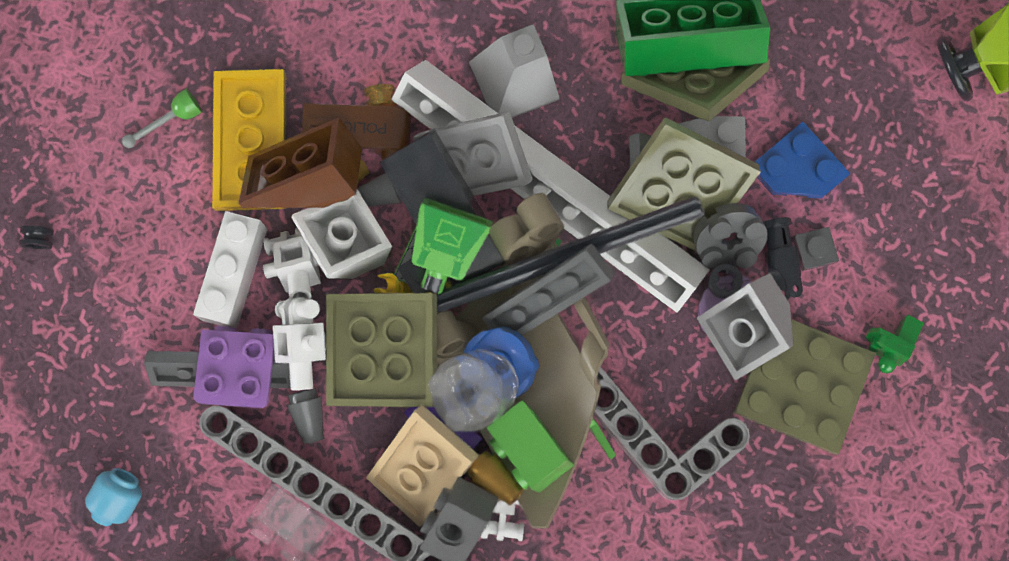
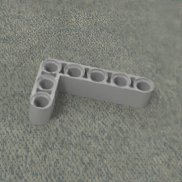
M601 367L599 368L597 378L601 384V389L608 390L612 395L613 401L609 407L605 408L596 405L594 416L657 492L665 499L681 500L687 497L748 444L750 434L746 424L735 418L727 419L714 426L677 458ZM626 416L634 420L636 430L632 436H624L619 433L617 429L619 418ZM730 426L737 431L739 439L735 446H728L722 440L721 434L724 427ZM644 445H653L658 449L660 457L655 465H648L642 460L641 450ZM697 450H705L709 453L711 464L708 469L701 470L695 466L693 457ZM670 473L678 474L683 480V489L678 494L670 493L665 486L666 477Z

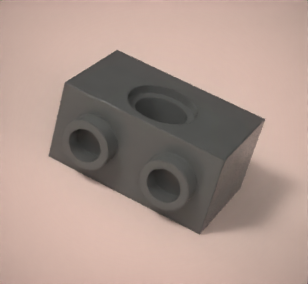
M458 477L451 490L445 487L442 489L433 507L438 510L437 514L430 511L420 529L426 535L419 549L442 561H465L489 524L499 498Z

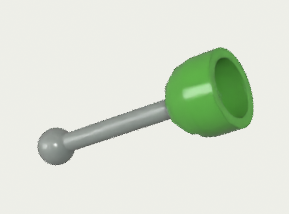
M187 88L178 93L172 100V110L135 134L125 135L122 138L123 146L126 148L134 147L138 139L175 116L182 119H191L202 113L194 96Z

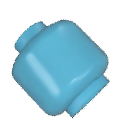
M114 468L111 471L102 472L96 478L85 499L86 507L92 513L91 518L95 522L104 526H111L112 523L121 524L129 520L142 497V491L138 485L139 480L136 476L126 470Z

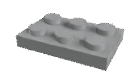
M510 111L435 129L474 196L524 186L533 180ZM430 130L418 133L413 139H418Z

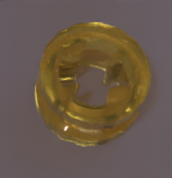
M375 84L365 88L364 95L369 98L365 104L367 106L395 107L397 104L391 100L392 95L395 93V86L391 84Z

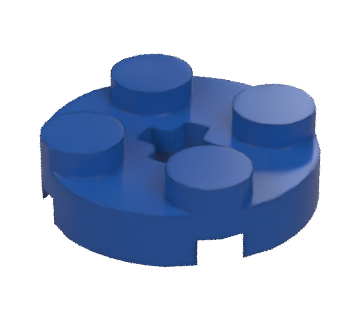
M506 326L478 333L468 342L464 350L463 358L466 357V370H463L465 380L477 396L487 401L509 402L520 397L531 387L535 373L539 369V360L534 355L530 343L520 333ZM494 356L497 358L502 357L505 360L506 372L494 371L493 367L496 364L493 360Z

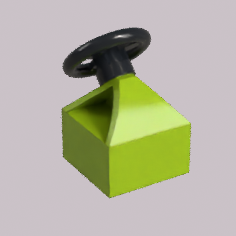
M1009 3L970 31L972 42L970 47L956 52L948 37L940 36L938 38L937 46L943 64L962 100H972L973 90L968 77L975 76L981 72H984L996 95L1009 92Z

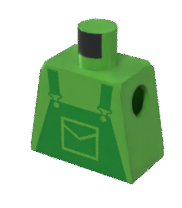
M425 198L419 210L412 256L413 264L426 268L421 287L427 291L441 294L448 276L457 280H463L485 241L493 221Z

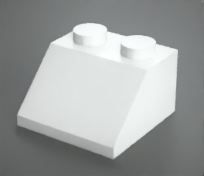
M358 189L355 196L344 202H337L322 208H306L292 214L294 223L327 278L354 279L385 264L392 248Z

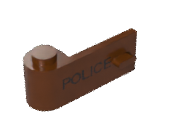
M303 104L302 133L312 129V127H317L339 117L361 145L362 149H374L376 154L381 155V160L410 144L411 114L404 108L393 106Z

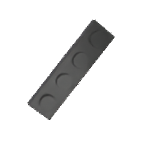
M590 244L488 310L482 318L491 329L506 326L524 335L611 281L616 273L593 244Z
M147 351L144 364L151 386L195 387L199 352ZM274 353L270 388H291L289 363H275Z

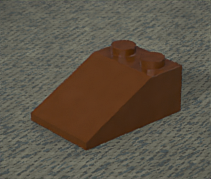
M338 117L248 156L238 203L242 208H322L337 202H344L357 193L362 147Z

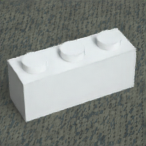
M225 211L193 313L200 320L219 326L238 328L264 243L263 240L268 230L261 220Z

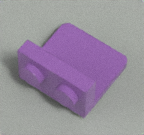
M215 326V330L202 329L194 400L200 404L251 408L266 407L269 403L274 359L273 331L256 328L251 329V333L237 332L236 328L228 326Z

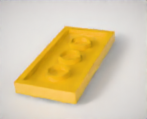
M284 69L214 71L212 208L215 211L286 209L242 208L238 203L248 156L286 140V73Z

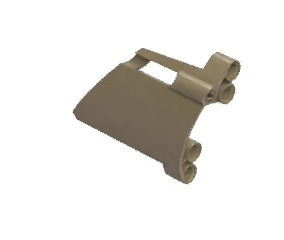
M544 193L528 197L517 207L518 214L505 217L490 228L489 236L505 261L501 267L558 247L555 241L563 231L564 224ZM536 277L471 301L456 317L451 311L438 313L437 373L446 369L492 455L497 453L489 443L494 437L487 427L523 400L531 406L574 463L572 468L540 493L528 487L524 489L522 495L517 499L532 528L548 529L566 492L583 449L601 389V384L597 378L598 371L602 362L607 358L609 342L586 298L583 297L573 304L589 330L581 350L559 313L522 335L530 343L534 355L538 358L539 369L535 373L531 387L520 397L509 402L484 400L471 390L463 370H466V357L463 358L468 342L478 333L491 329L482 317L488 310L539 278ZM494 356L493 360L496 363L493 367L494 371L506 372L505 360L502 357L497 358ZM508 457L501 459L510 472L515 468Z

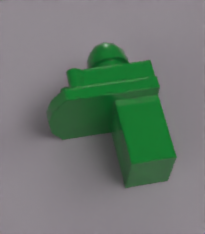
M906 315L900 321L894 334L882 328L869 329L866 335L867 341L870 342L868 350L881 357L878 366L882 373H892L897 366H901L910 359L924 322Z

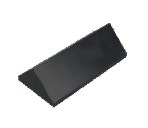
M435 129L430 130L380 162L416 224L418 223L421 203L425 198L487 219ZM489 233L463 280H457L448 276L452 285L483 275L505 263Z

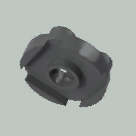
M731 203L716 208L717 214L712 215L708 220L704 216L698 222L693 233V243L703 265L707 268H716L722 264L749 268L756 263L757 255L762 251L767 241V229L762 218L756 214L755 209L746 204ZM731 233H736L737 235L732 240H723L724 238H729Z

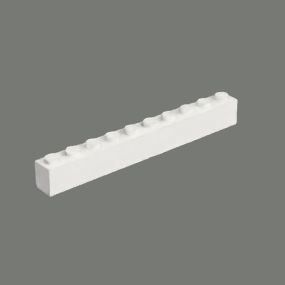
M427 60L404 73L391 99L431 130L498 114ZM515 126L533 180L527 185L510 189L524 199L534 194L544 193L563 222L564 229L577 239L630 220L608 209L607 201L610 196ZM659 233L601 254L605 260L677 313L710 270Z

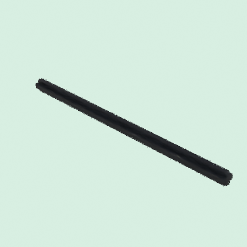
M693 196L443 289L441 294L437 293V314L542 276L590 244H593L597 251L602 254L698 219L704 215L702 203L698 197Z

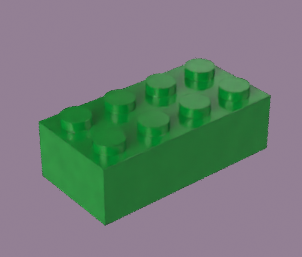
M616 0V37L625 76H645L647 74L667 72L679 73L688 70L767 63L770 25L761 0Z

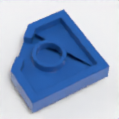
M804 122L800 123L755 161V163L759 164L761 170L757 179L772 195L807 196V198L822 199L851 174Z

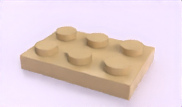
M421 405L412 413L366 479L414 523L421 527L429 512L436 510L433 507L442 489L445 487L451 490L457 478H461L479 455L425 406Z

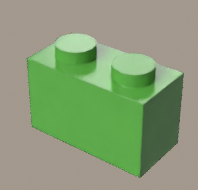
M523 400L487 427L494 437L489 441L490 445L501 459L506 457L510 459L515 466L511 473L523 489L530 487L540 493L574 466V463L535 411Z

